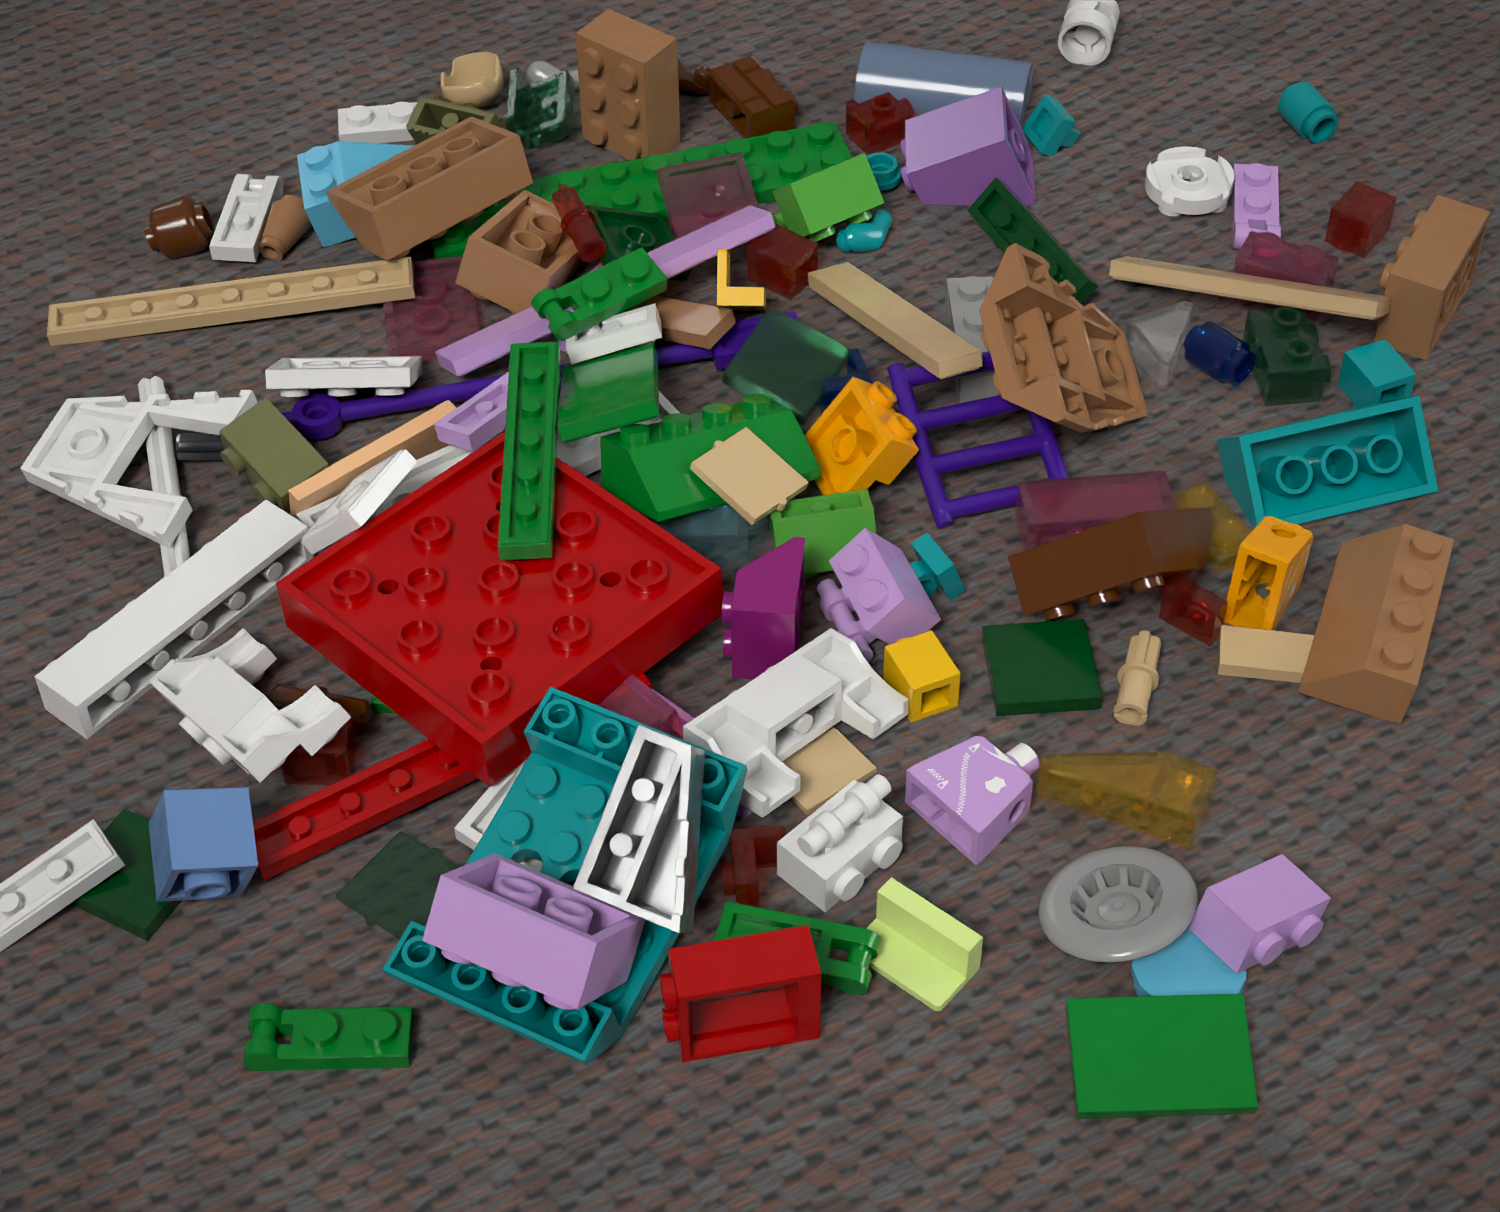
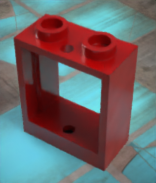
M809 925L668 949L669 973L659 975L664 1008H661L667 1043L678 1041L682 1063L820 1038L821 971ZM785 985V988L691 1004V1001Z

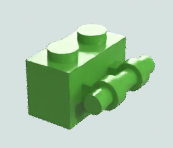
M865 153L772 191L781 211L772 215L775 224L774 229L779 232L787 228L792 241L808 236L810 242L813 243L835 234L833 225L845 220L848 226L849 224L861 223L872 218L869 209L885 202Z
M867 489L789 500L783 511L776 509L768 516L774 549L794 537L805 538V580L815 577L820 572L833 571L829 560L864 528L877 534L874 508Z

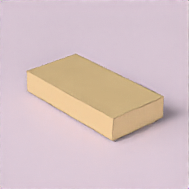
M1221 625L1218 636L1217 674L1300 683L1314 635Z

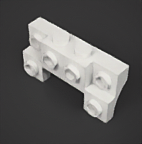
M244 628L226 643L208 653L185 659H171L149 681L172 706L185 716L178 724L200 746H203L224 767L233 760L247 774L250 773L260 783L272 771L278 769L298 745L313 756L323 745L329 743L336 736L338 730L351 718L340 704L334 703L325 696L316 685L292 704L278 710L264 694L253 686L262 678L266 669L277 658L264 644L257 642Z
M830 628L683 726V740L746 765L748 771L739 803L763 818L800 792V775L782 761L841 720L874 739L908 715L909 698L893 689L873 670L863 657L855 641Z

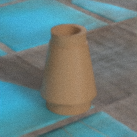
M284 195L280 200L272 203L261 241L258 245L259 252L265 258L282 260L283 256L311 228L312 224L304 210V203L301 198L294 195Z

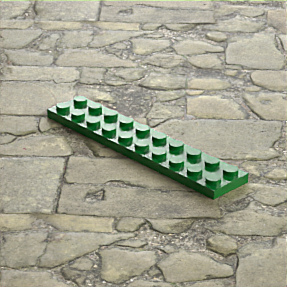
M835 122L816 123L792 130L774 131L770 134L732 139L728 142L713 145L695 146L671 153L653 154L644 158L618 163L611 162L602 166L576 171L568 170L560 174L532 179L533 183L519 190L518 194L523 190H527L578 216L581 215L584 205L663 214L666 221L670 222L776 201L772 191L853 157ZM514 198L496 202L483 209V213L479 217L461 221L448 228L443 236L434 240H428L436 266L460 263L469 236Z

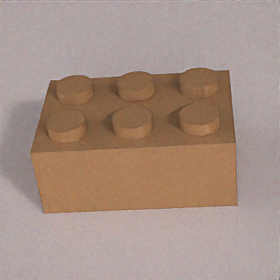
M611 9L605 10L575 33L583 138L594 145H599L621 155L626 160L644 158L653 154L669 153L681 143L677 38Z
M1440 195L1436 196L1428 211L1422 209L1419 211L1412 228V237L1407 235L1403 237L1396 254V263L1389 261L1382 273L1379 288L1385 290L1384 296L1391 297L1388 314L1371 320L1372 324L1377 325L1374 342L1386 339L1397 351L1424 360L1428 359L1473 282L1491 211Z

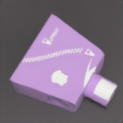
M974 736L908 768L906 772L905 803L970 861L977 865L1028 814L1033 787L1030 775L1039 769V759L1027 744L1019 743L1003 754L985 737Z

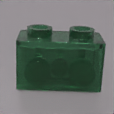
M519 67L510 71L509 88L506 89L508 99L507 113L504 114V121L508 131L520 136L526 150L548 142H557L572 133L575 82L568 70L529 84Z

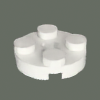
M1198 147L1170 148L1159 153L1155 163L1151 164L1150 161L1148 164L1145 190L1149 198L1159 205L1158 209L1160 212L1168 216L1222 212L1226 209L1233 190L1234 171L1231 165L1219 155L1217 162L1205 157L1206 150Z

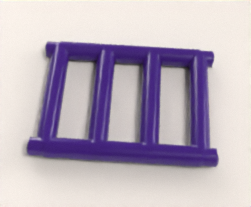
M988 351L982 352L983 367L945 379H939L921 365L905 369L903 363H895L887 367L892 390L897 397L896 402L899 412L908 418L917 429L912 439L919 450L913 457L931 514L938 529L951 526L955 518L1055 496L1057 502L1070 501L1074 498L1070 485L1071 482L1050 420L1027 409L1026 411L1034 433L1032 435L933 455L926 430L1025 409L1003 399L1001 395L919 411L912 387L995 370L991 354ZM1036 453L1041 454L1048 475L1046 479L955 499H947L940 474Z

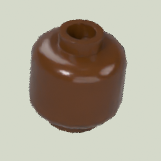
M181 196L153 207L149 215L150 225L144 227L145 236L153 251L160 250L163 255L171 260L181 259L205 250L210 244V236L215 232L213 220L205 204L202 201L197 203L189 196Z

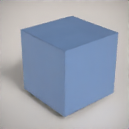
M249 787L163 790L148 823L156 901L210 900L241 897L258 867Z

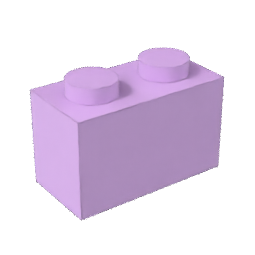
M1281 854L1207 887L1189 929L1238 974L1258 963L1263 966L1271 963L1281 952L1295 945L1305 947L1311 943L1323 928L1324 923L1320 919L1331 897Z

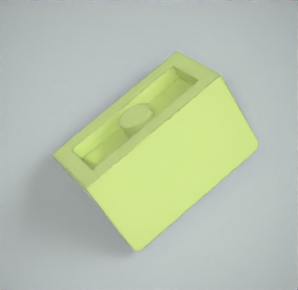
M892 877L877 891L876 919L866 929L877 933L882 941L877 958L870 960L869 967L934 1011H941L980 969L983 937Z

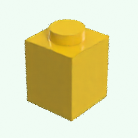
M932 630L913 637L902 638L893 644L885 646L883 680L897 692L909 698V713L907 717L911 723L958 706L961 673Z

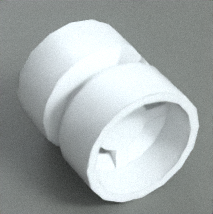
M1116 0L1069 1L1058 37L1059 50L1068 61L1093 66L1106 59L1110 53L1119 20L1120 10Z

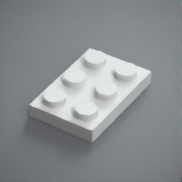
M422 356L281 358L265 370L266 389H280V396L283 397L309 395V390L317 388H328V395L351 396L357 394V389L375 387L376 395H400L405 393L404 388L411 387L422 375Z

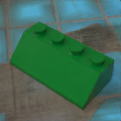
M749 394L742 398V402L730 405L720 403L708 404L702 408V412L690 415L681 413L667 414L661 418V422L649 425L632 424L621 427L620 432L600 436L602 488L634 510L657 522L727 503L689 468L694 460L713 448L715 441L724 442L745 427L751 430L807 481L821 478V468L792 410L772 401L771 396L766 394Z

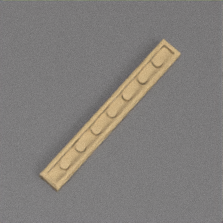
M403 257L396 260L373 261L49 305L47 337L50 346L85 343L415 298V286L411 257Z

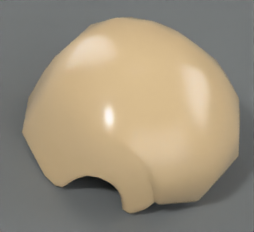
M475 52L459 56L452 61L450 76H447L445 72L441 73L443 97L448 102L478 109L495 101L504 86L499 56L490 52Z

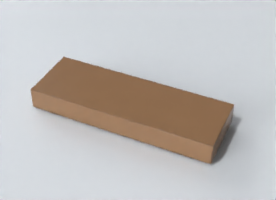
M654 296L621 312L624 313L656 303L662 328V338L658 340L711 349L736 323L732 309Z

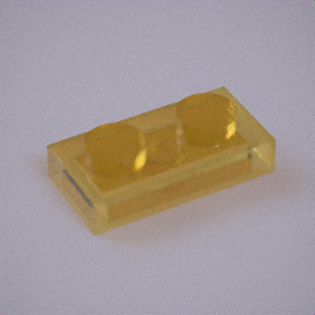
M1203 482L1165 497L1163 510L1211 507L1213 521L1206 559L1218 573L1234 567L1239 546L1251 531L1207 482Z

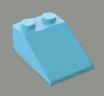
M337 141L325 146L313 147L307 152L297 155L304 210L323 247L356 238L328 199L326 191L415 145Z

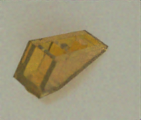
M1167 752L1043 754L1039 762L1036 795L1190 850L1212 804L1218 770Z

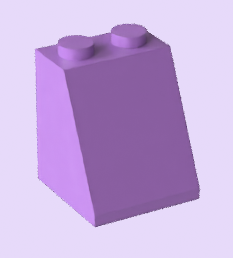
M1002 86L905 120V139L901 140V149L906 160V166L901 167V173L908 191L915 190L922 204L972 205L995 177L1005 182L1025 205L1036 204L1032 148Z

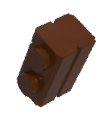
M750 56L733 61L732 66L727 63L711 69L709 73V101L743 138L770 134L774 131L795 129V114L798 111L795 96L790 90L784 91L776 83L770 69H762Z

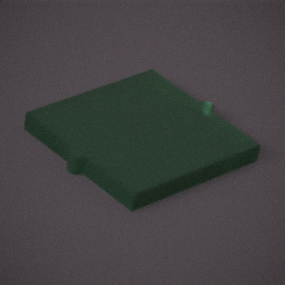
M400 831L336 894V898L365 917L368 926L376 924L396 938L401 939L411 920L423 926L427 923L440 875L459 867L442 857L438 848L429 849Z

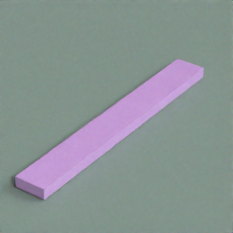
M749 205L647 254L667 279L716 257L718 249H727L729 251L775 228L771 212ZM530 307L435 351L441 367L460 377L509 354L510 344L533 343L552 333L548 328L549 321L547 318L539 317L535 310ZM569 307V308H567V309L564 310V311H568V310H569V311H571V312L574 311L571 307Z

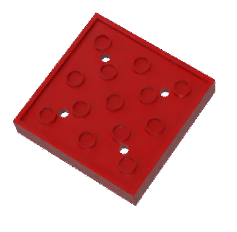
M505 431L276 582L287 628L489 787L493 786L529 758L532 752L523 731L550 687L600 706L722 615L723 603L722 573L719 566L557 457L552 558L500 560L498 536Z

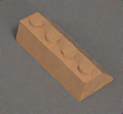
M471 116L331 188L326 193L328 199L366 251L388 261L406 256L412 247L425 240H434L443 236L448 228L461 221L479 217L483 213V209L496 202L507 201L516 197L519 193L518 191L532 184L533 180L520 136Z
M1401 524L1342 542L1298 692L1376 718L1401 724L1418 686L1454 539L1407 524Z

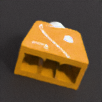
M1265 516L1239 546L1221 621L1237 627L1275 630L1300 588L1314 538L1312 532L1297 524L1288 523L1272 516ZM1262 583H1268L1265 589L1270 590L1265 599L1261 598L1255 590Z

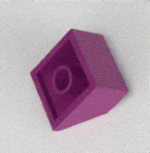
M794 537L737 570L734 592H724L722 623H731V627H725L723 657L732 658V678L755 679L769 667L776 665L799 650L805 607V538Z

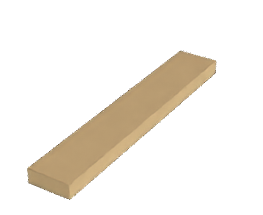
M1129 256L1111 260L1109 276H1112L1113 279L1375 320L1388 314L1391 297Z
M849 262L808 272L809 288L939 379H945L983 367L982 351Z

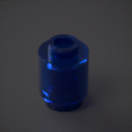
M1212 321L1193 327L1184 340L1185 360L1222 384L1229 382L1235 386L1242 383L1250 374L1255 364L1256 356L1250 351L1249 345Z

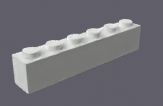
M268 500L263 501L34 676L45 709L84 738L88 739L153 688L149 681L171 659L192 657L277 589L276 582L313 559L314 554L312 555L300 543L303 535L309 530L308 526Z

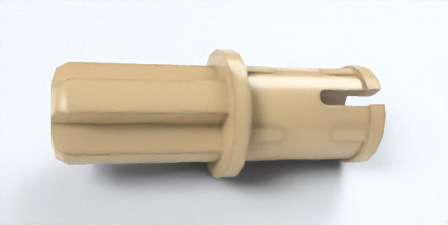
M1141 630L1139 635L1131 637L1126 663L1118 670L1117 679L1120 689L1113 712H1115V719L1120 723L1139 726L1147 721L1151 691H1154L1159 683L1156 667L1161 648L1160 638L1152 636L1150 631Z

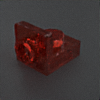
M1200 569L1165 579V585L1160 587L1158 595L1162 598L1159 618L1211 647L1218 640L1221 626L1224 625L1228 602L1197 585Z

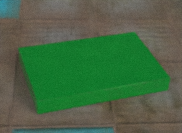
M1243 993L1069 998L1066 1000L1065 1012L1076 1119L1256 1113L1258 1101Z

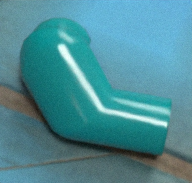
M876 210L872 213V218H870L868 223H853L839 230L836 235V244L845 253L852 251L857 253L877 251L887 236L893 218L885 210Z

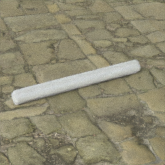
M154 376L151 379L143 378L138 383L140 402L146 401L150 394H166L163 380L158 376ZM154 425L145 439L152 491L181 496L171 427ZM185 524L170 547L160 544L164 576L190 558Z

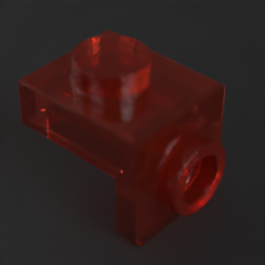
M757 825L746 829L732 830L730 836V862H721L724 896L734 895L735 903L759 907L757 869L777 867V842L786 835L784 826L766 827Z

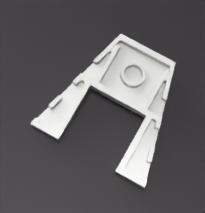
M241 390L240 397L219 398L217 391L195 392L194 399L170 400L168 394H150L144 402H127L125 396L66 399L20 469L28 482L161 545L170 547L193 511L187 498L116 485L154 425L220 435L219 431L258 402L252 390Z

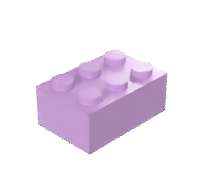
M494 853L440 875L422 941L442 949L441 954L451 961L461 964L474 963L492 971L493 978L503 984L515 987L526 986L544 994V1000L550 1005L561 1009L573 1010L583 1007L627 982L645 919L572 889L573 886Z

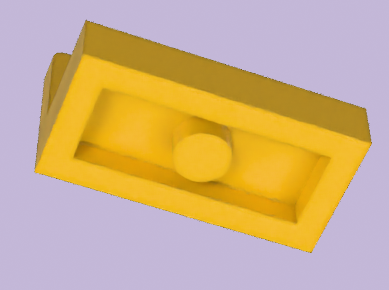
M718 249L717 306L735 311H766V291L764 287H730V254L727 249Z

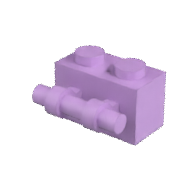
M864 528L829 560L843 587L839 589L833 579L823 580L817 586V591L821 597L819 604L823 614L829 621L835 623L839 633L855 641L867 662L874 655L869 644L876 638L890 645L902 638L913 637L927 632L941 620L902 549L867 528ZM854 610L860 618L858 621H856L852 614Z

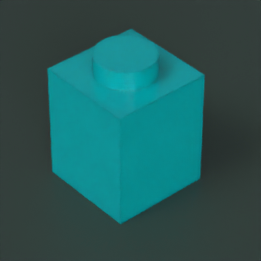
M1383 339L1344 352L1338 386L1356 407L1391 399L1411 397L1416 373L1389 342Z

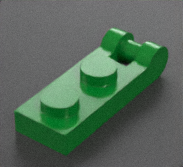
M643 247L555 290L552 288L541 290L533 297L531 306L539 317L547 318L549 321L548 328L554 337L559 341H564L666 291L667 277ZM569 307H571L574 311L571 312V311H569V310H568V311H564V310L567 309V308H569Z
M726 901L714 941L809 925L821 971V983L836 986L848 994L864 995L868 992L872 977L871 972L868 970L870 960L877 958L882 939L877 933L861 927ZM833 949L848 952L847 961L831 959Z
M268 1003L254 1005L249 1011L247 1027L252 1033V1040L245 1044L243 1064L252 1071L410 1068L414 1023L412 1006L281 1009L277 1005ZM292 1035L291 1044H278L275 1042L276 1036Z

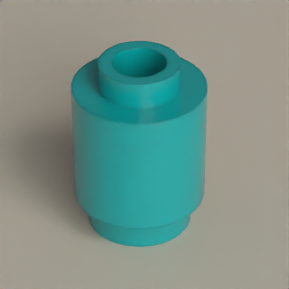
M1299 82L1287 87L1283 91L1278 102V113L1304 140L1310 139L1313 143H1320L1332 136L1339 123L1336 110L1311 83Z

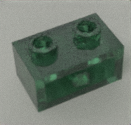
M1279 307L1248 310L1242 345L1265 407L1321 402L1324 383L1330 382L1331 364L1329 357L1322 355L1318 345L1317 327L1315 324L1309 323L1304 309Z

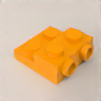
M852 377L804 435L821 468V478L815 479V482L823 495L868 489L875 480L889 485L918 452L919 449L912 439L917 432L916 427L904 415L895 412L892 406L897 401V397L883 383L875 381L871 384Z

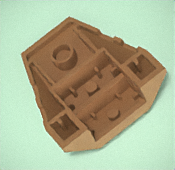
M1016 243L1007 247L979 310L984 328L981 332L982 341L991 354L995 369L993 382L1001 397L1080 433L1129 423L1147 417V407L1125 332L1093 303L1083 306L1072 296L1076 292L1075 287L1067 279L1060 283L1055 281L1048 272L1050 264L1042 256Z

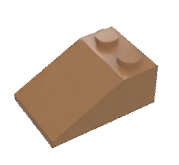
M523 190L469 236L455 283L468 289L475 297L490 300L509 309L515 315L532 307L531 301L533 297L541 290L546 288L555 290L569 283L593 245L580 220V216L527 190Z

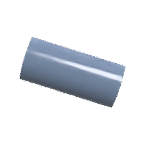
M866 41L858 65L853 113L907 120L1002 86L1022 127L1033 86V62Z

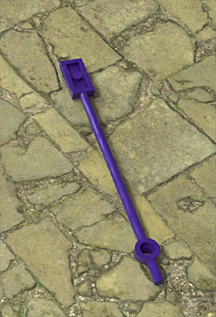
M792 311L736 321L733 327L711 349L684 344L655 349L658 355V367L712 358L716 370L807 355V340L796 312ZM567 363V364H562V365H560V377H561V379H562V368H563V366L569 365V364H571V363ZM503 375L405 391L404 394L382 395L341 403L335 397L328 394L314 393L299 399L294 404L292 411L281 414L304 438L313 440L325 439L337 433L343 421L435 406L447 400L451 403L469 400Z

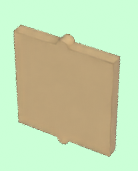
M747 427L724 442L715 441L713 448L694 460L689 468L751 525H754L776 509L783 511L787 501L805 490L809 483Z
M834 726L782 761L800 775V792L791 797V799L806 815L820 808L853 780L862 782L877 773V767Z

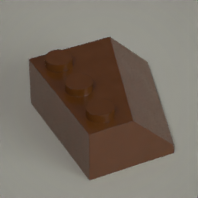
M1211 507L1140 511L1008 556L1024 616L1044 614L1046 622L1076 614L1075 605L1088 602L1089 607L1092 608L1120 600L1118 594L1120 592L1133 589L1134 593L1149 591L1164 586L1165 579L1205 568L1213 521Z

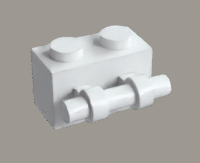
M880 774L875 775L867 783L853 780L777 842V875L824 912L828 911L839 900L845 902L852 899L862 887L865 878L878 867L886 869L891 866L902 851L903 816L881 800L892 790L888 780Z

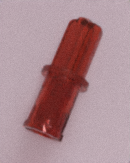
M565 184L558 186V191L552 194L551 200L561 218L560 227L563 233L571 237L579 252L580 259L586 262L600 259L605 254L607 248L604 239L601 238L595 227L596 218L594 213L589 208H585L575 188H568Z

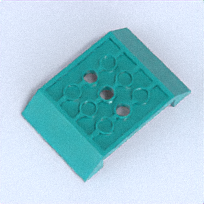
M550 687L523 731L532 753L465 865L496 853L517 863L526 859H538L542 862L540 873L566 884L576 880L639 724L705 751L695 894L696 904L729 843L748 771L747 766ZM645 919L627 982L583 1007L573 1010L561 1009L550 1005L544 1000V994L526 986L515 987L503 984L493 978L492 971L474 963L461 964L445 958L441 954L442 949L422 941L426 927L412 920L382 971L385 975L577 1062L588 1065L623 1036L668 955V949L672 948L679 933Z

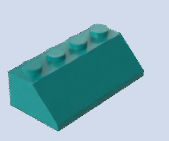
M1420 396L1386 400L1217 439L1226 485L1253 529L1265 516H1272L1298 525L1439 491Z

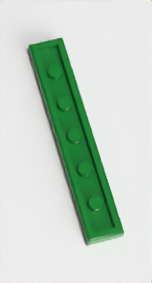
M559 342L510 344L498 536L500 560L552 558L561 356Z

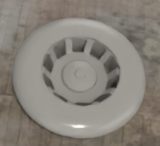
M1110 847L1090 852L1071 861L1051 878L1041 896L1039 920L1048 939L1059 949L1072 956L1095 962L1130 961L1151 955L1165 948L1183 934L1195 916L1198 906V892L1190 873L1174 858L1162 852L1143 847Z

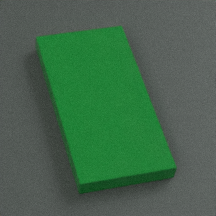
M653 341L565 365L562 368L557 423L562 442L575 441L657 418L659 415L658 355Z

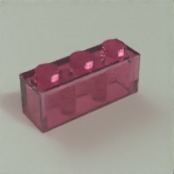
M1165 470L1018 482L1015 518L1023 551L1140 511L1176 509V505Z

